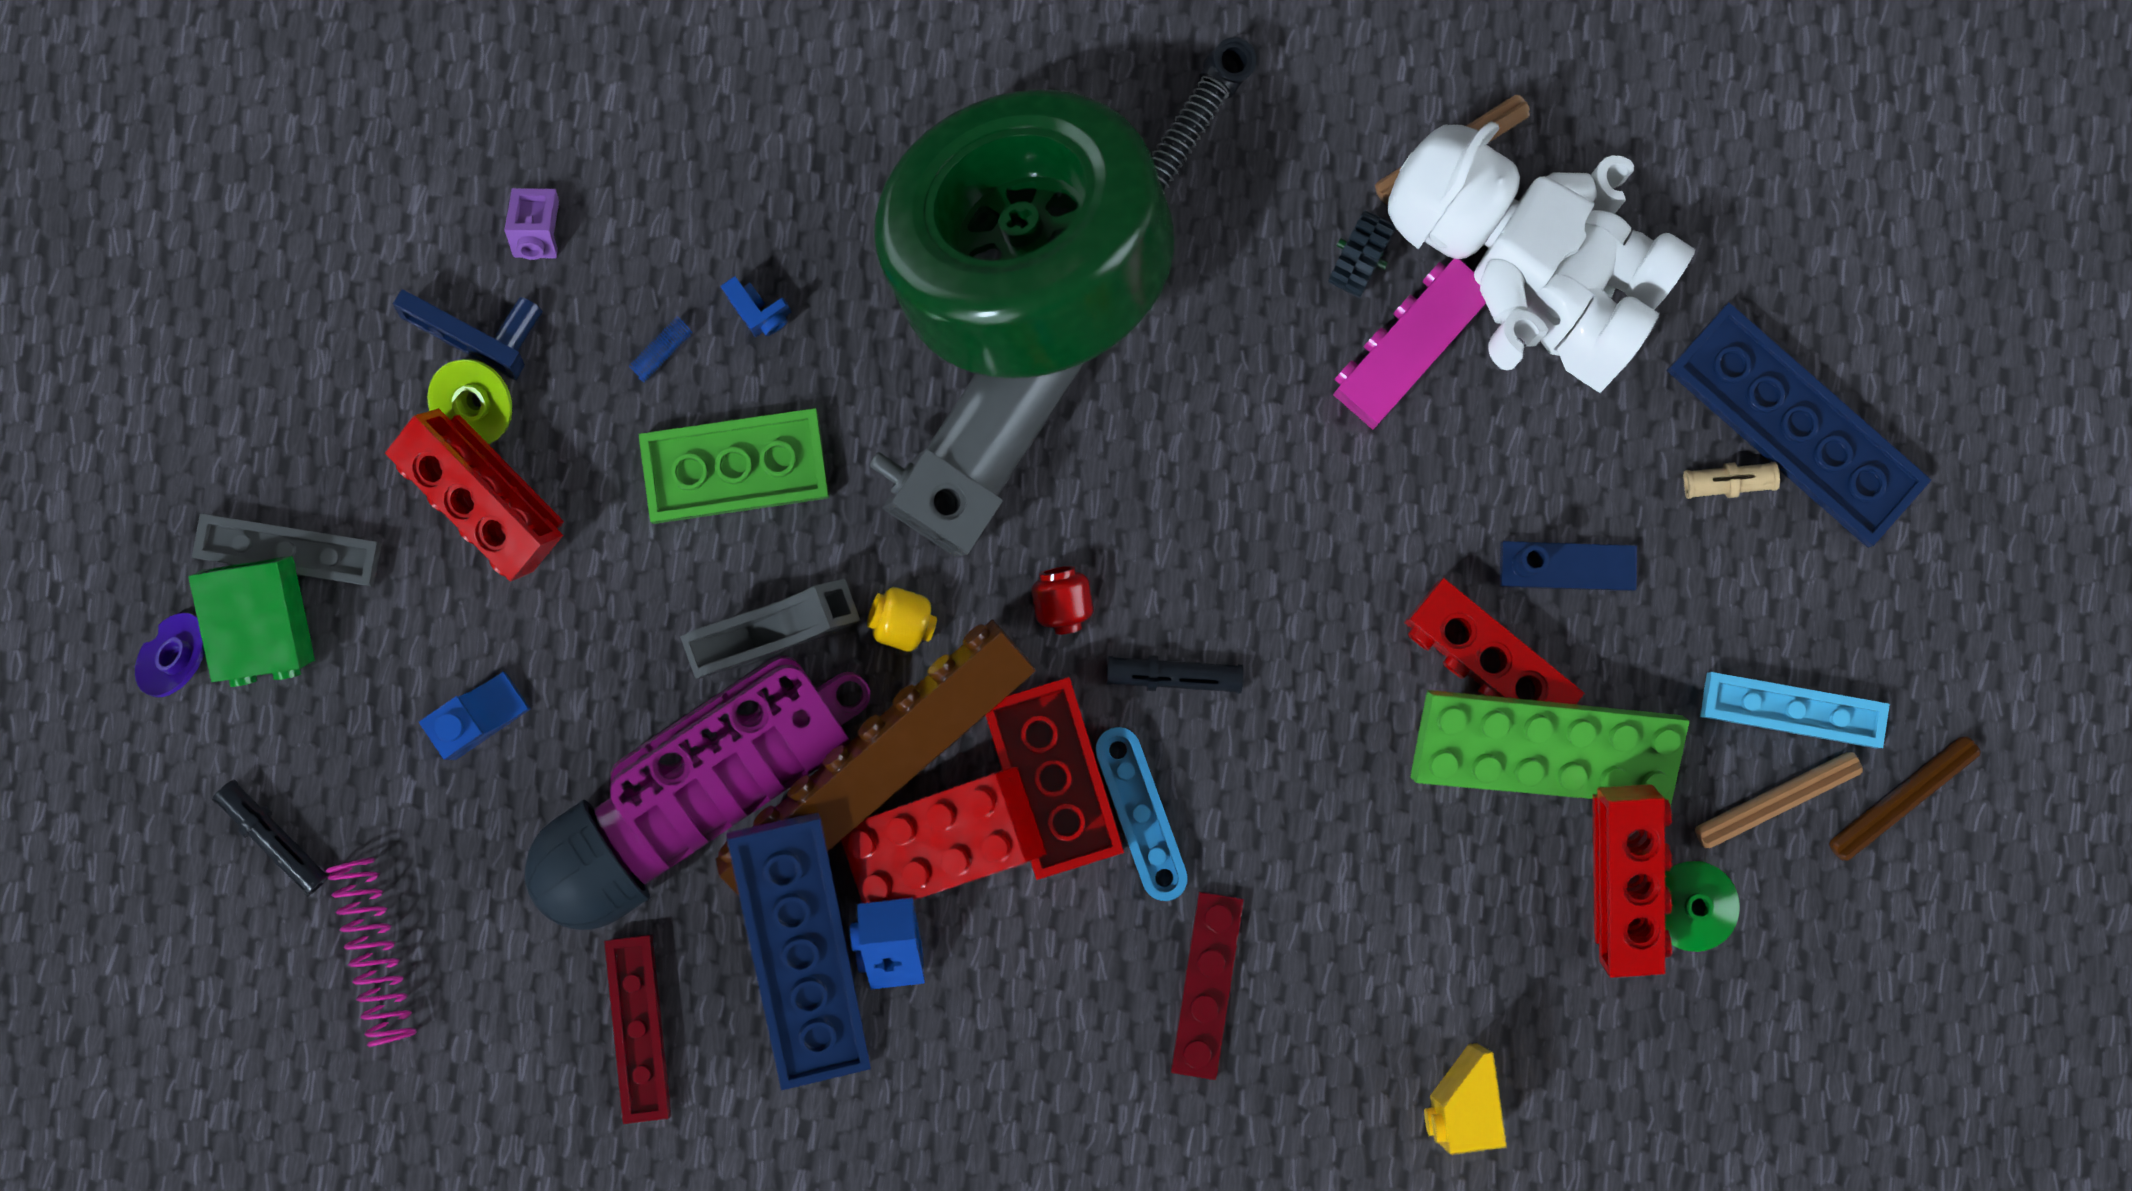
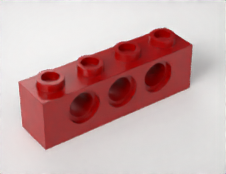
M1445 578L1435 583L1404 621L1411 628L1408 636L1415 643L1427 651L1432 646L1446 657L1442 663L1448 670L1461 679L1469 675L1481 685L1477 691L1480 695L1519 699L1515 687L1521 677L1528 678L1533 682L1535 695L1532 700L1576 705L1585 694ZM1450 620L1460 622L1465 628L1466 636L1460 645L1453 644L1446 638L1445 627ZM1485 649L1494 650L1500 657V667L1494 674L1488 673L1481 666L1480 656Z

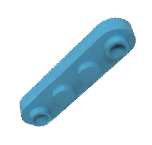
M1111 728L1105 731L1096 743V757L1144 889L1154 899L1160 901L1173 900L1183 893L1187 885L1188 878L1183 860L1137 736L1126 728ZM1120 741L1125 744L1127 752L1123 758L1115 759L1110 755L1109 748L1113 742ZM1161 869H1168L1173 875V880L1168 886H1160L1156 882V874Z

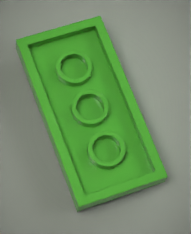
M816 408L638 434L649 517L652 524L830 498L819 417Z

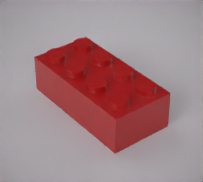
M1070 677L1005 697L986 714V718L1002 771L1014 767L1018 768L1047 853L1030 861L1036 880L1124 853Z
M1017 767L866 818L841 839L863 904L908 898L916 900L1027 863L1047 854Z

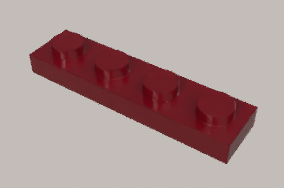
M1198 891L1171 1073L1216 1080L1244 902L1242 898Z
M653 934L605 940L623 1124L669 1119L671 1117Z

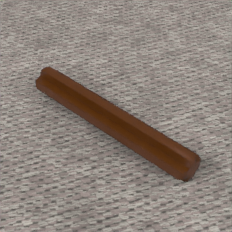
M1968 736L1959 737L1834 837L1829 843L1831 850L1842 861L1852 859L1978 758L1981 754L1979 747Z

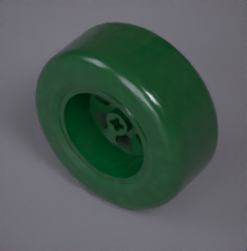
M1021 90L996 95L970 104L939 121L917 139L900 158L882 190L875 214L874 238L881 269L917 336L943 360L966 371L990 377L1030 378L1045 376L1081 365L1113 347L1141 322L1156 302L1167 281L1174 253V227L1171 212L1150 151L1142 137L1129 121L1107 105L1082 95L1058 90ZM1050 207L1073 209L1074 211L1059 217H1053L1048 212V209ZM990 249H997L1002 254L998 260L973 258L975 255Z

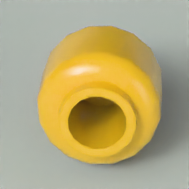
M898 587L889 588L884 595L878 593L875 596L867 619V627L872 629L873 637L877 642L906 652L915 650L922 640L929 642L937 623V617L931 615V603L928 598Z

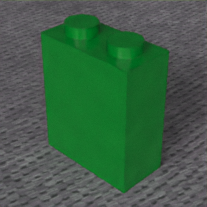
M293 555L209 568L188 576L211 682L229 680L230 687L243 686L257 682V675L270 673L273 675V680L288 679L301 675L300 668L315 661Z

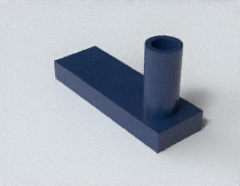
M401 289L392 303L401 319L514 380H517L525 366L518 350L543 312L540 307L530 300L519 297L500 329L492 338Z
M1501 542L1500 587L1636 591L1637 546Z

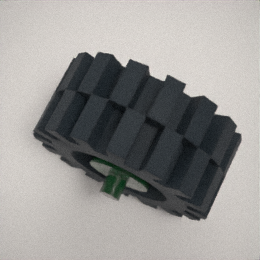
M1364 210L1348 241L1340 238L1337 243V247L1343 250L1328 283L1360 298L1376 267L1385 270L1388 261L1381 257L1396 229L1394 224Z

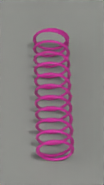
M374 857L330 867L325 871L332 873L327 877L329 880L372 876L365 881L371 882L379 876V873L374 871L344 874L352 869L350 868L351 866L367 865L376 860ZM349 885L334 891L331 896L337 898L376 893L369 898L375 899L382 895L383 890L366 889L346 892L357 886ZM354 902L337 909L335 913L346 915L378 911L373 916H380L388 908L374 906L351 909L361 903ZM358 919L343 925L339 930L342 932H354L382 928L378 933H384L392 925L383 923L353 927L365 920ZM363 936L346 943L343 948L353 950L385 946L382 950H389L394 947L395 942L380 941L357 944L369 937ZM367 953L351 960L347 965L350 967H362L389 963L386 967H393L400 960L388 958L359 962L373 954ZM369 971L355 977L352 983L361 985L394 980L389 985H396L402 982L404 977L398 975L362 980L377 972ZM374 988L360 994L355 1000L371 1002L397 998L394 1002H400L406 999L408 994L395 993L366 997L381 989ZM378 1005L363 1012L360 1018L370 1020L400 1016L398 1019H405L412 1012L404 1010L369 1015L381 1010L385 1006ZM383 1022L368 1029L364 1035L367 1037H380L400 1034L368 1042L367 1046L372 1047L413 1036L417 1031L415 1028H404L374 1032L390 1023Z

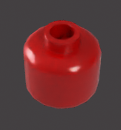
M1074 566L1055 567L1040 572V579L1034 582L1031 587L1038 623L1044 627L1054 628L1057 635L1080 631L1082 629L1081 622L1089 619L1094 612L1087 576L1076 572Z

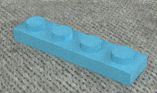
M1709 672L1706 675L1700 717L1878 749L1883 748L1890 704Z

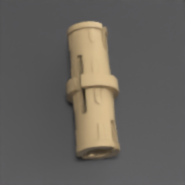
M1735 462L1724 463L1723 468L1696 471L1685 470L1683 473L1685 496L1687 499L1725 494L1727 498H1736L1742 492L1774 491L1779 489L1780 473L1776 462L1737 466Z

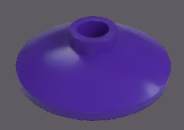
M178 613L166 618L158 624V635L150 642L143 643L135 664V680L143 693L156 698L171 695L181 689L199 668L205 651L198 619L190 613Z

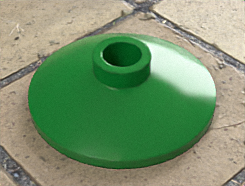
M1699 861L1679 863L1672 866L1669 871H1665V887L1669 888L1672 900L1671 913L1665 914V930H1668L1670 933L1672 945L1682 950L1700 952L1712 949L1723 943L1733 932L1740 911L1738 893L1730 878L1719 868ZM1698 898L1702 899L1706 906L1704 913L1699 916L1695 915L1692 911V903Z

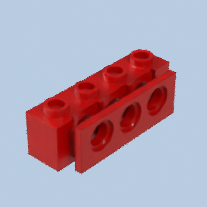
M439 408L414 415L385 452L396 465L398 472L406 479L411 480L427 496L430 505L442 512L458 528L460 535L467 542L474 544L490 561L491 567L500 575L505 576L510 582L534 572L564 536L558 530L564 521L460 415H456L450 420Z
M1653 784L1597 788V794L1593 795L1595 943L1599 944V961L1610 978L1665 974V958H1670L1672 954L1670 933L1668 930H1665V914H1670L1672 910L1670 890L1667 886L1665 887V871H1669L1672 865L1671 850L1669 844L1665 843V827L1671 825V807L1669 800L1665 799ZM1637 830L1635 834L1629 837L1632 832Z

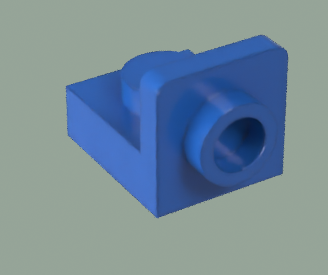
M736 276L721 285L724 294L755 338L763 332L766 336H771L788 323L786 316L791 313V309L783 297L763 311H760L759 309L765 303L751 283L743 287Z

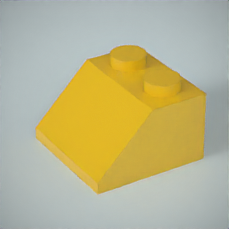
M1478 1043L1468 1044L1430 1095L1432 1107L1424 1109L1428 1135H1434L1435 1142L1439 1143L1450 1154L1506 1147L1493 1052Z

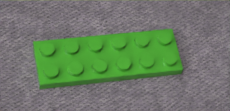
M1427 690L1410 777L1416 783L1586 799H1593V795L1597 794V788L1653 784L1662 796L1669 800L1671 806L1690 720L1683 715Z

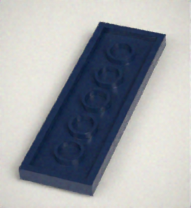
M1729 302L1721 308L1666 370L1768 461L1776 462L1779 470L1867 548L1874 546L1931 482V479Z
M819 813L726 833L781 1091L871 1069Z

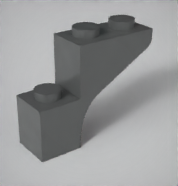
M840 579L815 585L774 604L690 631L680 636L695 679L758 663L792 646L824 638L861 620L846 580Z

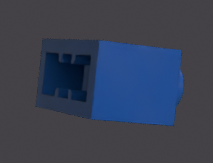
M913 898L857 904L858 922L850 923L851 944L853 951H856L858 972L867 973L870 989L924 984L922 940Z

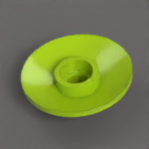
M459 359L442 366L431 379L427 395L429 411L439 408L450 420L454 416L460 415L488 444L495 442L505 433L512 417V400L507 385L493 368L477 360ZM473 393L480 399L481 407L473 404Z

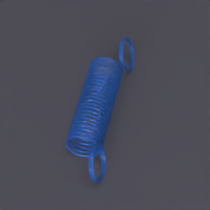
M678 316L676 317L687 327L688 331L676 318L674 320L679 325L672 320L675 325L671 322L670 324L675 329L669 324L668 326L681 339L679 340L666 327L678 341L664 329L669 336L662 331L664 335L661 333L660 335L663 338L659 335L658 337L663 342L657 337L656 339L667 349V352L654 339L658 346L652 342L653 345L649 344L652 348L647 346L651 351L645 348L651 355L643 350L647 356L641 352L643 356L640 354L641 358L637 356L640 361L635 358L639 363L637 364L633 361L637 367L633 363H631L632 366L629 365L644 383V379L647 380L651 376L650 373L653 374L652 371L655 372L654 368L656 370L657 367L659 368V365L652 359V356L657 360L654 356L655 354L660 359L659 361L664 363L663 361H666L665 358L668 359L667 356L670 357L674 353L673 350L676 351L675 348L678 349L677 345L680 347V344L686 340L685 337L688 338V335L692 334V331Z

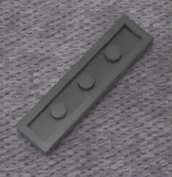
M200 514L192 558L235 565L293 555L296 572L299 576L374 587L382 543Z

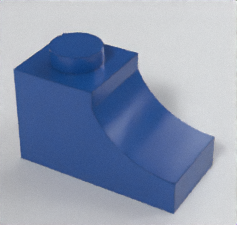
M502 672L474 690L454 697L420 720L419 724L444 760H457L531 708L508 674Z

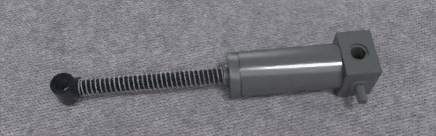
M1239 37L1227 38L1206 57L1203 70L1199 74L1201 81L1197 84L1198 88L1193 90L1194 95L1189 96V102L1184 103L1185 109H1181L1180 115L1175 117V122L1170 125L1171 129L1167 130L1166 136L1162 137V143L1157 144L1158 150L1152 152V160L1163 190L1164 188H1169L1168 182L1173 181V174H1178L1177 168L1182 167L1181 162L1183 160H1187L1186 155L1191 153V147L1196 146L1195 141L1200 140V133H1205L1204 127L1210 125L1209 119H1214L1213 113L1219 111L1217 107L1223 105L1222 100L1232 98L1240 84L1254 72L1256 53L1246 40ZM1222 56H1229L1234 59L1238 66L1237 73H1230L1223 67L1221 62ZM1084 363L1061 372L1030 378H1000L975 374L926 450L916 455L905 468L881 452L876 453L870 462V468L894 483L890 489L891 494L881 508L954 557L969 554L1003 502L998 495ZM936 493L943 495L948 500L949 510L947 515L940 514L935 509L934 496Z

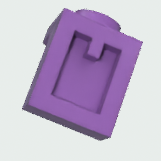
M512 188L505 233L513 257L529 260L557 257L558 248L554 238L559 198L556 189Z

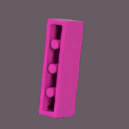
M1453 259L1447 267L1439 262L1422 281L1428 287L1422 295L1416 299L1410 294L1393 313L1399 319L1388 332L1381 327L1365 344L1364 348L1370 353L1358 365L1351 360L1334 379L1340 386L1333 395L1372 430L1486 304L1480 292V285L1475 281L1474 271L1460 259Z

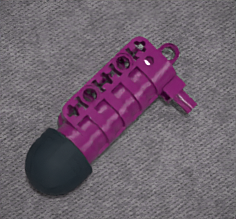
M776 656L618 760L611 770V798L596 808L583 799L563 814L557 816L539 832L529 849L525 866V883L533 903L548 919L571 929H597L617 921L650 899V893L646 886L647 883L789 789L801 777L810 775L817 769H820L823 766L825 757L834 748L840 745L845 747L850 743L851 740L841 725L861 713L867 707L870 701L868 684L856 673L843 672L816 689L794 658ZM785 675L793 683L787 688L779 682V679ZM847 681L858 683L862 689L860 700L851 706L840 704L836 698L838 687ZM764 687H767L769 695L774 696V698L768 702L762 691ZM746 700L758 702L757 708L749 714H741L736 711L737 707ZM728 713L732 726H728L726 718L722 720L719 717ZM708 728L712 733L716 732L717 735L710 738L706 733L701 734V731ZM686 739L689 740L691 748L695 745L699 748L691 752ZM669 752H674L681 756V759L672 765H666L659 761L662 755ZM648 765L650 769L643 772L641 769ZM629 780L632 785L640 783V786L634 789L632 785L627 784L623 786L622 783Z

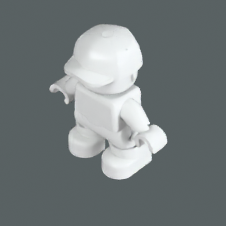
M1491 121L1480 130L1464 125H1443L1435 129L1410 153L1399 170L1400 172L1395 180L1388 201V214L1394 226L1417 249L1421 247L1423 242H1426L1444 255L1454 259L1467 258L1475 254L1483 245L1488 247V250L1475 269L1474 278L1480 285V292L1494 321L1501 324L1491 336L1488 344L1489 354L1496 365L1501 369L1511 370L1523 358L1524 344L1517 338L1523 340L1527 347L1536 346L1541 341L1549 354L1560 356L1567 372L1601 393L1633 358L1649 335L1659 316V313L1655 311L1656 307L1669 294L1684 273L1695 253V249L1670 233H1663L1653 241L1641 232L1631 231L1630 225L1623 218L1615 214L1626 201L1623 191H1617L1614 188L1623 184L1634 171L1632 161L1623 156L1612 155L1604 158L1591 175L1588 173L1553 172L1547 177H1538L1533 181L1521 199L1517 201L1514 198L1519 189L1520 175L1516 165L1487 145L1500 129L1499 125ZM1615 289L1625 292L1628 296L1623 298L1618 304L1611 299Z

